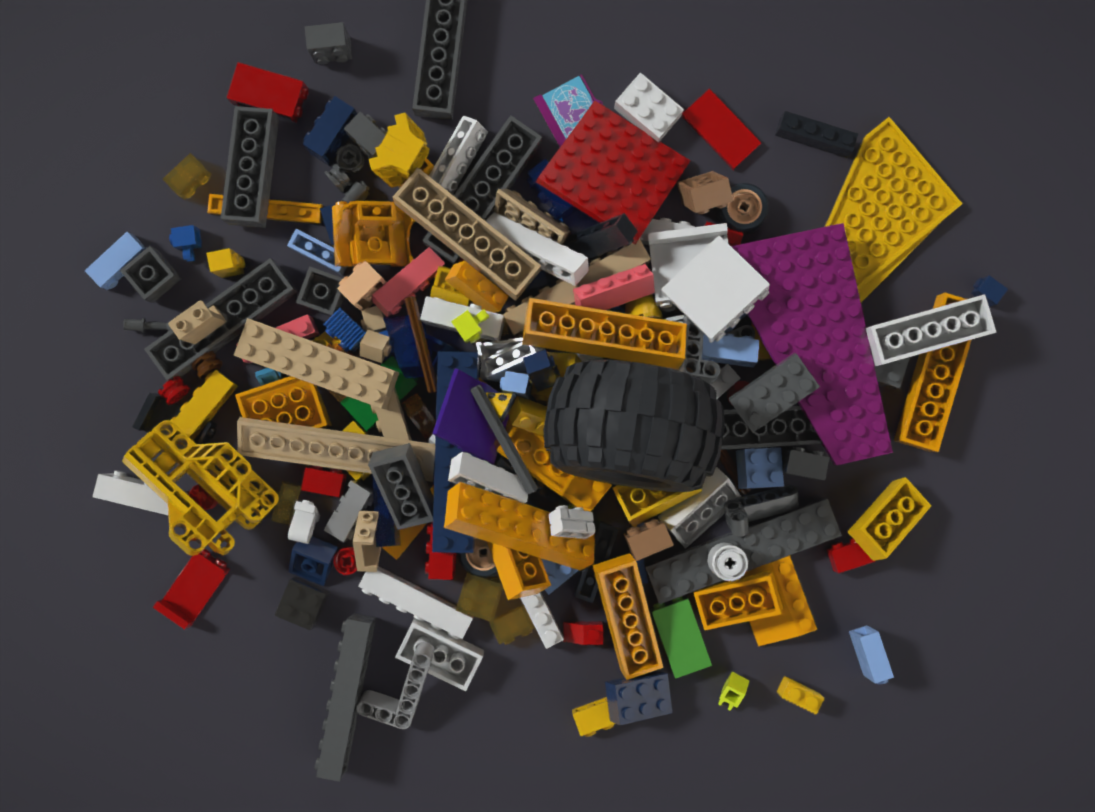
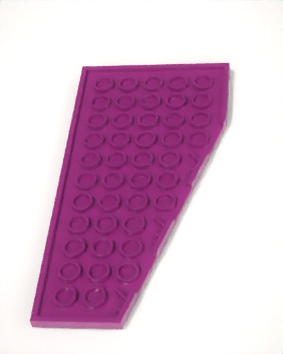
M844 223L731 246L770 284L769 294L762 301L758 299L753 304L755 307L747 315L772 360L777 365L791 354L796 353L820 386L801 399L798 404L815 429L833 464L840 465L893 453L870 344L865 329L866 325Z

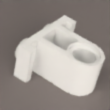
M307 500L302 502L296 501L288 539L308 544L315 524L319 521L320 514L313 502Z

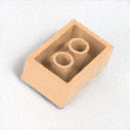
M364 261L363 263H358L353 269L354 272L349 277H344L339 282L340 286L337 288L360 311L368 309L374 304L371 301L372 294L387 283Z

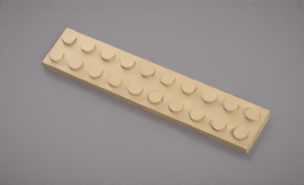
M242 417L237 421L238 453L242 456L372 473L368 464L373 452L410 443L426 481L433 482L435 444Z

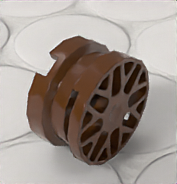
M214 351L203 354L191 364L193 370L198 372L197 375L200 379L206 378L210 372L218 371L223 366L222 361L216 358L217 355Z

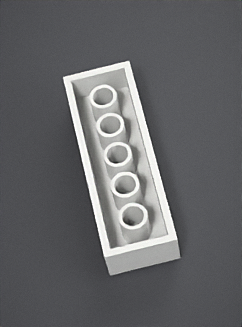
M985 294L865 328L874 366L996 333Z

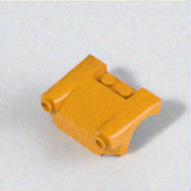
M340 201L332 206L335 266H355L360 262L366 261L369 265L406 267L414 260L410 252L409 236L410 229L415 220L397 207L394 202L351 201L347 204V202Z

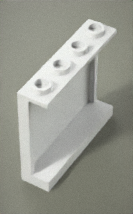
M727 223L648 233L656 306L661 308L672 307L674 303L668 297L665 298L662 295L661 289L717 236L720 235L728 243Z
M719 235L661 289V292L712 343L714 340L718 342L726 334L724 331L729 326L733 328L740 321L739 317L743 313L748 314L755 307L753 304L758 299L762 301L769 294L770 284Z

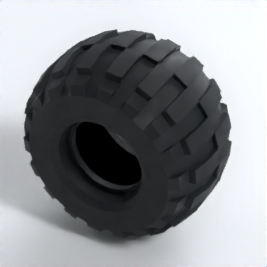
M583 361L568 366L564 377H559L555 381L548 399L543 429L544 448L551 453L550 463L562 472L574 476L633 488L668 492H691L703 488L706 476H713L719 461L725 425L723 405L717 400V391L713 386L685 372L630 361Z

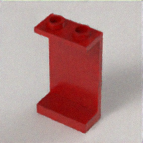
M237 62L227 99L236 106L242 103L255 108L273 109L276 114L290 117L293 122L297 123L298 118L303 113V101L308 97V87L304 81Z
M204 548L198 555L191 557L164 598L157 601L153 608L184 630L191 627L230 571V568L226 566V562L219 558L215 559L211 556V552Z

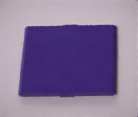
M455 368L432 434L458 447L463 452L470 453L494 465L500 443L472 395L471 389L481 385L485 393L500 392ZM509 414L502 422L505 429L509 420Z

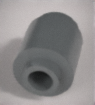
M355 181L344 193L345 196L342 200L347 202V204L351 201H365L370 195L368 192L370 188L363 181L360 183Z

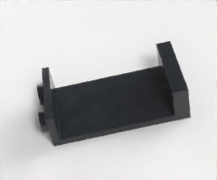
M149 392L132 427L149 433L160 422L164 420L170 421L173 417H177L181 412L180 408L182 406L177 403L168 405L165 397ZM210 420L194 439V442L196 444H207L217 431V423Z

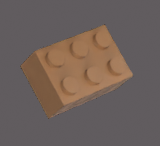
M714 171L677 182L682 204L695 213L704 214L709 212L710 208H723L733 201L729 179Z
M651 518L644 521L643 526H632L626 529V533L623 535L636 561L673 546L664 522Z

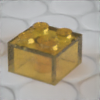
M467 572L455 611L493 622L503 591L501 580L494 577H479Z

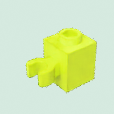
M484 309L472 317L467 310L451 322L466 343L470 341L472 344L481 338L482 330L479 324L487 320L489 315Z
M732 671L723 686L718 704L721 706L723 702L729 703V711L732 710L733 706L737 708L746 694L749 680Z

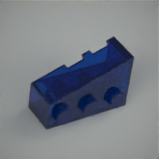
M544 159L527 172L528 179L526 181L532 189L536 188L539 192L538 197L543 204L547 203L550 207L549 212L554 219L558 218L561 222L577 211L578 208L536 183L537 178L549 163Z
M409 315L384 317L383 320L399 368L404 377H424ZM422 322L423 329H424V333H425V337H426V324H424V323Z

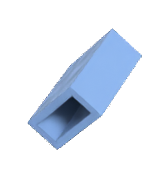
M867 625L849 631L863 675L875 684H885L888 682V679L894 678L879 632Z

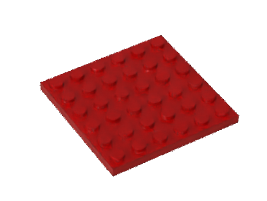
M594 101L539 175L536 183L600 223L625 213L638 231L632 242L636 245L691 160L664 143L655 141L637 126L597 101Z

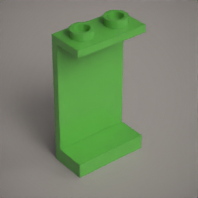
M680 596L666 604H654V608H651L650 611L654 617L675 679L712 666L689 599L686 596Z

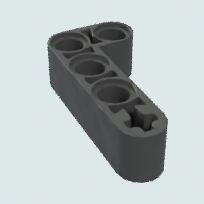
M684 315L683 323L687 324L685 360L680 366L679 371L691 374L708 384H712L720 374V367L716 362L702 360L704 333ZM689 331L694 332L696 336L691 335ZM687 349L693 350L695 354L689 353ZM686 367L691 368L693 373L688 372ZM705 370L710 371L713 376L708 375Z
M787 485L728 500L724 503L726 522L731 533L737 537L745 536L749 533L748 522L796 510L799 507L798 490L795 486Z

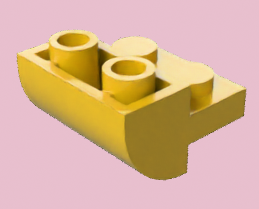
M439 265L430 297L444 299L448 302L469 307L471 300L445 281L451 268Z

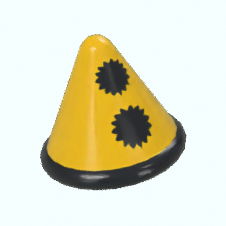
M486 392L498 417L503 422L509 414L517 394Z

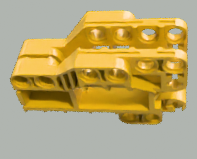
M164 420L154 427L151 432L147 433L136 445L127 451L122 460L131 471L167 503L169 537L190 556L198 555L207 545L215 553L226 555L234 547L235 541L232 535L225 529L234 520L244 529H253L269 514L279 500L278 494L252 470L250 463L228 442L196 444L176 424L169 420ZM159 452H161L162 454H160V455L153 461L152 459H153ZM222 454L229 455L231 460L228 461ZM174 466H176V468L168 475L167 472H169ZM236 468H243L245 474L242 475ZM186 473L227 511L217 522L175 484ZM229 479H231L235 484H231ZM251 481L258 482L260 486L259 490L251 483ZM265 495H271L274 498V503L272 504ZM255 512L257 516L252 517L251 515ZM181 527L185 533L178 535L174 532V528ZM219 534H221V536L219 537V539H217L216 542L214 543L213 540H214ZM189 542H198L199 548H191ZM227 542L226 547L221 548V543Z

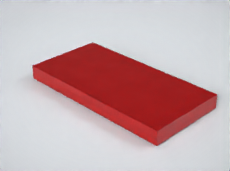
M710 88L682 113V117L732 170L761 144L754 134Z

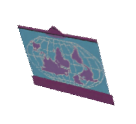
M582 74L544 95L540 94L533 98L559 147L562 146L594 101L603 105L602 101L594 98Z

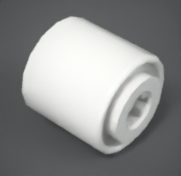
M723 542L717 544L708 554L707 562L710 570L725 581L738 580L747 571L748 559L742 549L731 543ZM731 557V560L735 561V564H733L731 566L732 568L729 569V567L725 565V562H727L728 558Z

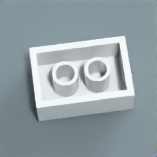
M639 73L619 96L614 106V109L629 122L646 132L657 142L661 141L679 120L684 111L680 105L642 73Z

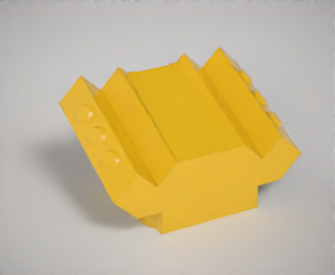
M406 113L394 115L396 125L387 127L388 132L379 147H375L378 157L369 159L371 170L391 188L402 185L405 179L408 180L417 168H421L429 154L424 132Z

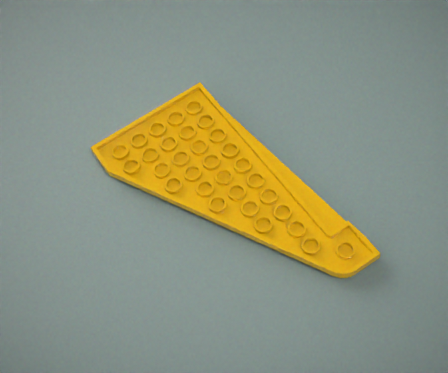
M890 117L863 138L825 224L826 227L844 223L860 302L948 215L963 204Z

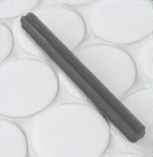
M477 385L471 389L472 395L525 491L528 494L535 492L538 489L484 389L481 385Z

